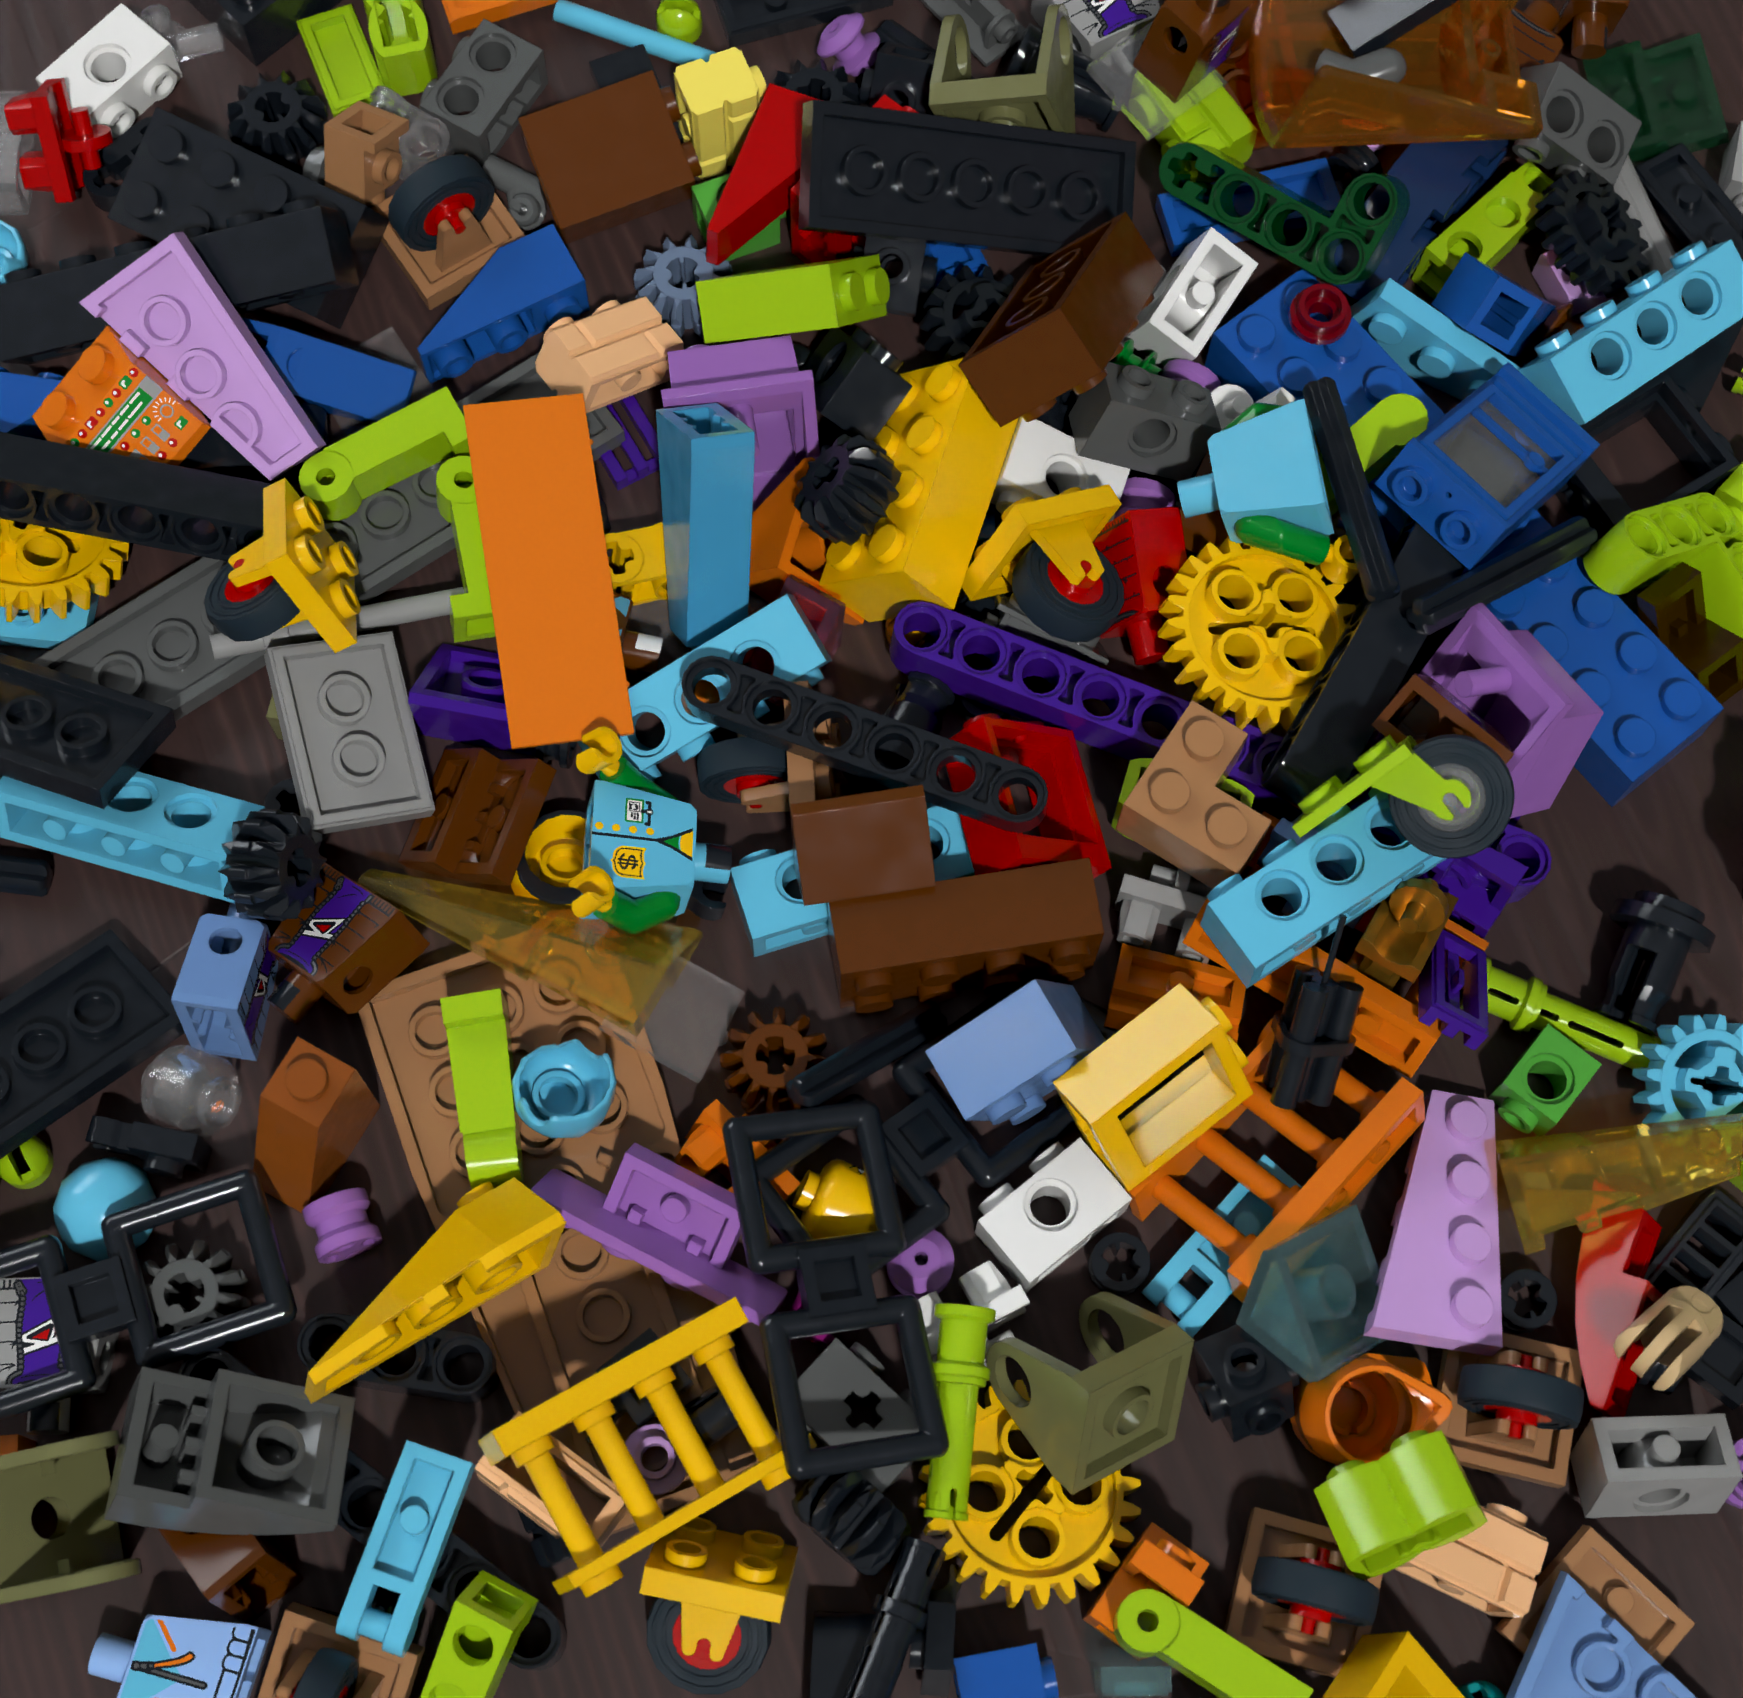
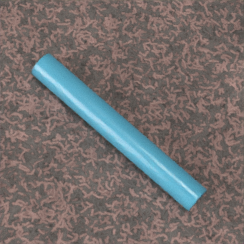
M558 0L554 8L553 20L631 48L644 44L648 54L680 65L700 58L708 62L709 56L717 53L567 0Z

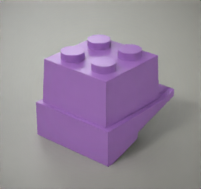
M791 335L774 338L766 336L757 337L744 342L714 346L699 344L684 350L667 352L671 388L661 390L663 409L718 403L755 431L752 513L804 458L813 457L817 459L820 455L812 370L799 371Z
M1478 603L1467 611L1419 673L1437 681L1500 732L1514 752L1513 757L1506 764L1514 785L1515 797L1511 818L1550 809L1604 713L1528 630H1507L1483 603ZM1375 729L1367 744L1371 748L1384 739L1385 736ZM1448 793L1467 818L1476 810L1479 796L1469 808H1465L1455 794Z

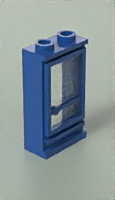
M1507 362L1493 377L1419 436L1413 437L1374 484L1470 571L1558 492L1601 444L1513 365Z

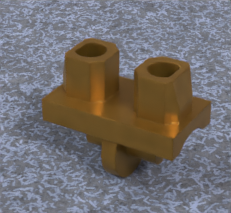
M1410 878L1406 881H1401L1396 890L1380 902L1355 948V951L1364 955L1357 970L1387 989H1393L1400 977L1414 983L1421 973L1459 898L1450 893L1442 892L1437 882L1431 878Z

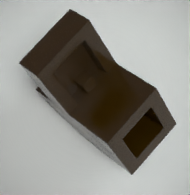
M1681 562L1659 580L1653 581L1644 591L1637 595L1640 620L1720 704H1723L1743 688V638L1706 618L1702 575L1699 570Z

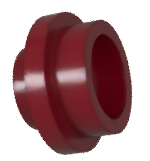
M1315 284L1302 290L1295 296L1289 310V322L1295 334L1302 340L1315 345L1331 344L1342 338L1348 330L1351 322V308L1345 295L1338 288L1330 284ZM1321 313L1328 318L1329 322L1317 321L1310 317V314Z

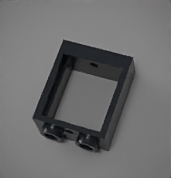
M1666 370L1586 424L1579 425L1601 444L1644 417L1648 419L1695 479L1652 506L1697 493H1710L1714 495L1717 489L1740 464L1734 457L1733 449L1728 440L1722 434L1714 432L1698 412L1692 395L1684 387L1677 385ZM1542 451L1541 456L1545 460L1544 466L1549 470L1556 462ZM1591 457L1555 493L1572 517L1582 516L1587 518L1589 526L1597 530V541L1626 515L1633 512Z

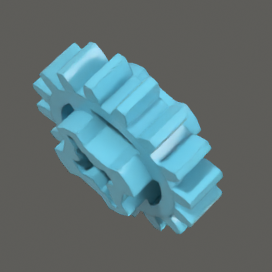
M1704 1014L1703 1017L1700 1015L1679 1016L1678 1026L1661 1024L1656 1028L1662 1042L1661 1044H1642L1640 1050L1650 1059L1648 1068L1633 1069L1632 1076L1645 1081L1646 1090L1634 1095L1633 1101L1634 1103L1650 1105L1652 1111L1645 1117L1642 1123L1645 1128H1664L1660 1143L1664 1146L1679 1148L1682 1146L1683 1154L1705 1156L1706 1152L1713 1155H1729L1731 1144L1743 1145V1023L1727 1024L1726 1016L1720 1014ZM1691 1078L1706 1080V1084L1717 1086V1091L1705 1090L1701 1085L1692 1084Z

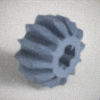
M692 234L685 242V245L676 247L666 237L663 243V254L646 249L645 256L643 257L644 268L636 269L634 274V287L638 291L635 298L646 296L662 315V323L671 325L680 338L683 336L685 329L693 328L694 332L703 339L704 335L695 282L733 275V269L729 261L726 260L718 266L706 262L707 246L698 250L697 240L694 239Z

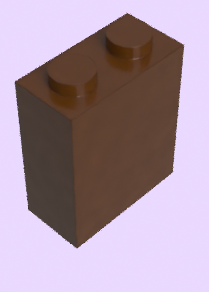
M653 70L518 118L522 138L564 244L692 199L691 186L695 185L694 177L702 175L701 166L691 141L680 142L673 124L681 120L677 102L669 85L659 88Z

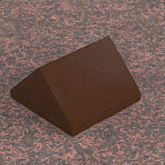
M923 785L790 804L794 867L804 906L936 886Z

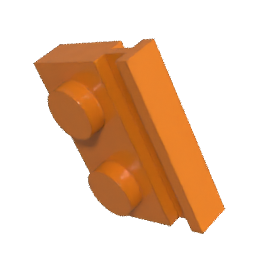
M1122 943L1104 1026L1117 1030L1122 1029L1181 983L1199 1002L1208 996L1221 1008L1232 1024V1029L1227 1034L1237 1043L1246 987L1236 974L1226 968Z

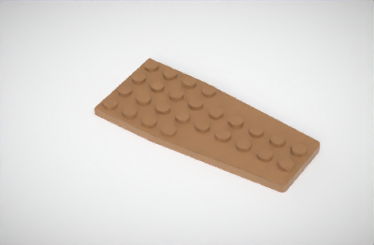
M574 915L397 977L358 1011L412 1176L436 1231L458 1209V1200L472 1190L465 1161L463 1134L460 1133L447 1032L443 1024L440 998L501 988L508 1005L514 1075L521 1059L542 1045H559L573 1039H579L587 1049L597 1055L608 1053L612 1059L617 1082L614 1100L602 1123L579 1138H549L528 1127L519 1117L524 1179L521 1183L530 1190L551 1169H558L608 1195L623 1157L634 1143L674 1162L675 1157L681 1150L665 1087L605 921L601 919H580ZM564 1228L548 1267L475 1308L471 1313L483 1341L493 1352L496 1359V1371L514 1413L516 1414L520 1411L524 1414L596 1374V1370L650 1327L660 1339L719 1305L693 1291H683L674 1288L666 1283L659 1273L634 1260L615 1257L608 1253L602 1244L575 1229ZM732 1347L730 1351L739 1366L735 1349ZM693 1355L678 1362L694 1384L679 1396L683 1406L715 1385V1381L706 1364L698 1366ZM628 1412L617 1419L615 1423L624 1442L635 1430L639 1429ZM655 1415L643 1426L661 1423ZM572 1421L550 1434L612 1481L594 1445H590L587 1442L588 1434L586 1430L578 1433ZM740 1427L708 1448V1452L724 1482L758 1462ZM659 1446L648 1448L642 1456L643 1467L651 1472L662 1470L668 1462L667 1451ZM687 1474L683 1482L676 1489L663 1495L653 1496L663 1515L696 1499L699 1497V1494ZM629 1511L612 1534L636 1526Z

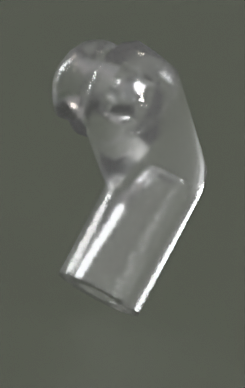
M161 4L150 5L144 8L139 15L141 20L171 43L177 61H185L226 51L223 34L218 22L186 29L178 22L171 20L169 9Z

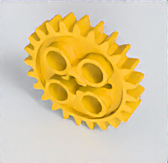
M0 518V607H5L6 621L12 622L19 610H28L33 622L40 623L42 609L51 608L60 619H65L67 617V603L71 601L84 610L90 609L91 592L107 597L109 595L110 579L121 580L123 562L128 561L129 543Z
M1228 536L1219 548L1209 542L1197 557L1191 555L1179 569V574L1177 573L1165 590L1169 596L1159 607L1158 613L1168 618V620L1159 629L1157 634L1158 637L1175 643L1164 654L1163 660L1164 662L1171 663L1181 662L1184 669L1175 678L1174 682L1176 685L1193 681L1198 688L1193 694L1192 700L1196 703H1201L1209 697L1215 702L1213 713L1220 717L1228 710L1235 712L1236 727L1241 730L1253 718H1257L1262 734H1268L1279 721L1287 731L1347 625L1344 622L1355 612L1356 607L1351 604L1337 603L1335 597L1345 586L1344 584L1335 583L1326 586L1321 580L1324 575L1320 565L1310 570L1304 565L1305 562L1245 544L1241 547L1240 543L1230 541ZM1219 596L1229 600L1235 609L1225 605ZM1280 600L1288 603L1294 612L1285 608ZM1225 654L1234 657L1241 665V668L1231 664ZM1286 657L1295 661L1300 670L1292 667L1286 660Z
M1016 1380L1013 1385L1014 1389L1023 1399L1030 1402L1031 1398L1028 1396L1023 1380ZM991 1385L985 1392L986 1408L983 1409L977 1403L970 1483L983 1482L990 1486L996 1493L998 1500L997 1509L991 1512H981L973 1508L968 1502V1521L934 1518L924 1528V1535H945L948 1542L941 1549L947 1553L945 1560L958 1555L963 1561L956 1581L960 1584L976 1572L983 1577L980 1587V1597L986 1599L1000 1585L1005 1587L1006 1602L1009 1608H1014L1018 1604L1024 1591H1030L1036 1610L1043 1609L1048 1604L1050 1588H1054L1064 1604L1070 1603L1076 1597L1074 1579L1089 1591H1092L1100 1584L1099 1575L1093 1564L1103 1570L1112 1572L1121 1563L1109 1545L1127 1548L1134 1540V1536L1119 1523L1134 1521L1141 1515V1508L1124 1501V1496L1135 1492L1141 1486V1480L1121 1476V1471L1118 1470L1090 1485L1092 1492L1091 1504L1076 1505L1067 1499L1061 1484L1052 1476L1037 1494L1036 1499L1028 1505L1003 1538L999 1541H993L989 1535L990 1530L1044 1463L1040 1457L1032 1460L1022 1459L1010 1449L1008 1434L1021 1430L999 1401ZM930 1465L923 1466L918 1475V1478L925 1483H928ZM927 1493L921 1495L917 1501L919 1508H926ZM1025 1527H1035L1043 1531L1048 1537L1051 1546L1049 1557L1040 1559L1026 1554L1019 1542V1530Z

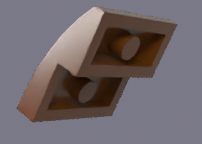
M483 748L445 749L430 783L435 811L431 817L415 819L398 862L408 868L443 877L483 884L510 886L557 770L538 758L499 759Z

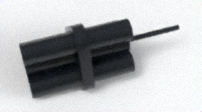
M1340 915L1323 976H1320L1321 972L1314 967L1303 964L1295 965L1283 1010H1278L1274 1014L1271 1028L1275 1038L1262 1082L1266 1086L1273 1088L1270 1102L1277 1107L1291 1110L1296 1108L1297 1102H1304L1305 1100L1320 1107L1330 1106L1344 1056L1353 1053L1356 1038L1351 1033L1364 988L1351 981L1341 980L1336 982L1329 978L1347 916Z

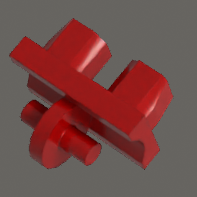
M64 78L46 79L35 92L12 97L4 106L8 128L12 134L38 133L42 151L25 152L20 157L19 170L24 189L53 191L56 203L73 202L76 199L75 191L85 186L83 183V170H95L102 167L98 149L113 143L114 139L111 128L108 125L92 124L88 107L71 108Z

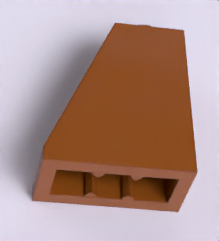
M299 1037L296 1038L260 1094L253 1170L257 1172L261 1179L264 1193L302 1214L304 1207L325 1196L379 1110L380 1104L355 1068Z

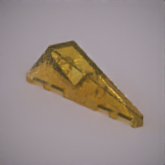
M372 868L362 874L357 881L359 885L393 905L403 914L525 981L529 978L535 980L638 1037L668 986L673 988L703 938V932L697 929L668 923H661L638 934H628L601 919L578 918L573 914L571 905L551 904L539 899Z
M1743 1113L1496 1141L1498 1160L1525 1254L1528 1255L1545 1249L1544 1235L1556 1230L1577 1225L1579 1230L1586 1234L1602 1228V1218L1638 1208L1647 1211L1740 1176V1161L1743 1160Z

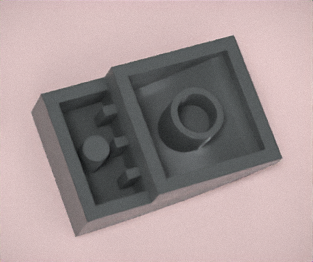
M142 1366L129 1394L120 1438L121 1444H119L104 1520L176 1531L225 1535H293L334 1531L338 1522L355 1398L329 1393L311 1404L304 1393L305 1387L220 1368L213 1380L208 1381Z

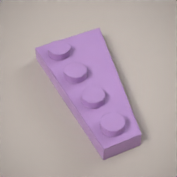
M183 231L174 232L79 302L95 318L101 317L121 335L119 340L138 358L144 357L169 381L166 384L184 401L190 400L211 420L210 426L269 481L281 477L326 445Z
M1432 1090L1424 1098L1425 1120L1414 1132L1405 1167L1407 1178L1402 1197L1396 1203L1391 1223L1394 1229L1387 1256L1381 1262L1376 1282L1379 1288L1374 1308L1368 1314L1363 1336L1493 1356L1503 1348L1494 1100Z

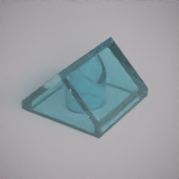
M1357 1204L1346 1205L1264 1250L1236 1320L1237 1325L1307 1382L1322 1380L1387 1340L1363 1336L1367 1317L1374 1308L1379 1288L1376 1285L1379 1268Z

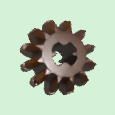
M778 1006L774 1008L772 1013L773 1023L765 1025L761 1015L756 1011H752L747 1016L751 1034L738 1028H731L728 1032V1040L737 1050H728L720 1054L721 1067L735 1071L724 1080V1085L728 1093H738L746 1090L741 1101L744 1111L751 1112L758 1106L761 1100L766 1101V1113L778 1112L779 1102L787 1101L790 1110L796 1109L792 1099L786 1093L788 1081L826 1059V1057L817 1054L827 1047V1038L823 1033L806 1036L810 1027V1018L805 1014L797 1017L792 1025L788 1026L785 1025V1009ZM779 1052L784 1054L785 1064L782 1065V1074L773 1075L768 1073L769 1053Z

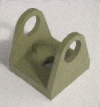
M1053 4L1047 8L1036 73L971 79L970 42L963 17L960 14L946 15L941 25L930 81L929 107L935 116L1075 134L1073 38L1066 6L1064 4Z
M1104 1291L1086 1298L1079 1310L1081 1333L1088 1349L1097 1360V1364L1080 1371L1014 1337H1007L996 1342L989 1348L986 1364L987 1368L991 1370L990 1383L996 1396L1053 1477L1072 1495L1175 1440L1194 1339L1176 1323L1119 1296ZM1099 1310L1108 1313L1117 1323L1123 1336L1124 1350L1117 1353L1104 1340L1098 1324ZM1007 1356L1014 1359L1024 1370L1031 1388L1030 1402L1023 1399L1012 1386L1006 1370Z
M119 1430L0 1455V1604L88 1587L143 1573L140 1558L124 1559L118 1522L104 1520L111 1487L105 1449L121 1444ZM40 1500L49 1502L55 1508L58 1516L57 1528L49 1539L40 1537L34 1531L31 1523L32 1511Z

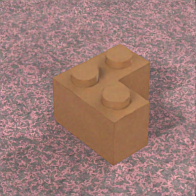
M1192 700L1124 802L1116 830L1212 889L1232 875L1240 874L1241 876L1260 847L1272 820L1220 790V787L1239 759L1248 733Z

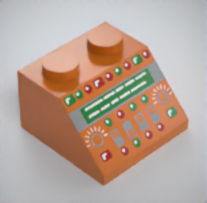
M107 325L95 341L82 353L80 359L57 387L47 395L42 405L33 414L34 421L46 440L50 442L179 466L210 430L209 422L197 406L190 400L184 401L166 384L169 380L144 357L138 358L119 340L121 335Z

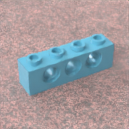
M1731 239L1706 248L1703 240H1700L1680 250L1669 258L1673 265L1672 269L1662 275L1657 269L1633 281L1625 287L1629 297L1617 305L1611 299L1589 310L1580 317L1584 327L1570 335L1568 329H1565L1545 339L1534 347L1538 357L1518 371L1578 425L1586 424L1743 318V260ZM1682 296L1685 300L1686 308L1682 302ZM1637 324L1640 327L1642 339L1637 332ZM1591 352L1596 358L1597 370L1592 363Z
M792 594L782 596L629 688L628 694L634 735L619 736L622 744V756L645 777L654 781L662 776L656 766L657 764L676 753L685 762L698 755L707 746L716 743L710 733L718 729L719 726L694 716L687 707L681 685L683 674L688 666L699 658L717 656L743 665V659L747 652L755 647H761L767 650L773 657L775 665L773 676L789 682L808 680L811 687L825 679L819 668L832 661L795 596ZM713 674L701 679L711 682L717 688L720 701L725 699L730 692V682L721 675ZM770 697L764 698L756 706L754 712L756 719L770 711L765 702ZM646 712L655 714L664 724V739L656 748H648L642 745L635 733L637 720ZM577 741L582 751L590 748L582 741ZM600 771L596 772V775L598 776L599 780H601L599 777Z
M138 771L105 809L6 776H2L0 779V838L234 904V900L224 897V888L228 881L227 876L218 872L226 864L227 856L221 844L233 841V822L246 820L250 811L265 809V806Z
M1372 788L1368 793L1371 798L1370 800L1352 811L1348 805H1344L1317 825L1315 830L1318 833L1297 845L1294 839H1290L1274 848L1262 859L1261 864L1263 868L1245 880H1243L1240 874L1232 875L1209 892L1207 895L1209 903H1207L1200 926L1246 988H1249L1334 933L1340 915L1347 916L1346 925L1389 897L1401 881H1406L1410 878L1417 879L1447 859L1432 856L1417 849L1401 835L1392 819L1387 793ZM1448 793L1446 794L1447 798L1456 808L1453 820H1443L1429 811L1436 819L1447 823H1456L1467 819ZM1375 827L1388 828L1398 836L1401 844L1396 846L1384 845L1374 838L1371 829ZM1323 861L1337 863L1345 870L1348 878L1342 881L1327 879L1319 872L1316 864ZM1267 896H1280L1291 904L1294 913L1289 916L1274 915L1265 908L1262 899Z
M926 802L931 844L940 852V855L933 860L935 881L974 876L975 872L959 813ZM774 849L756 851L743 857L739 862V866L731 868L732 890L754 957L828 935V902L804 906L803 900L792 898L784 890L789 882L797 879L793 849L779 854Z

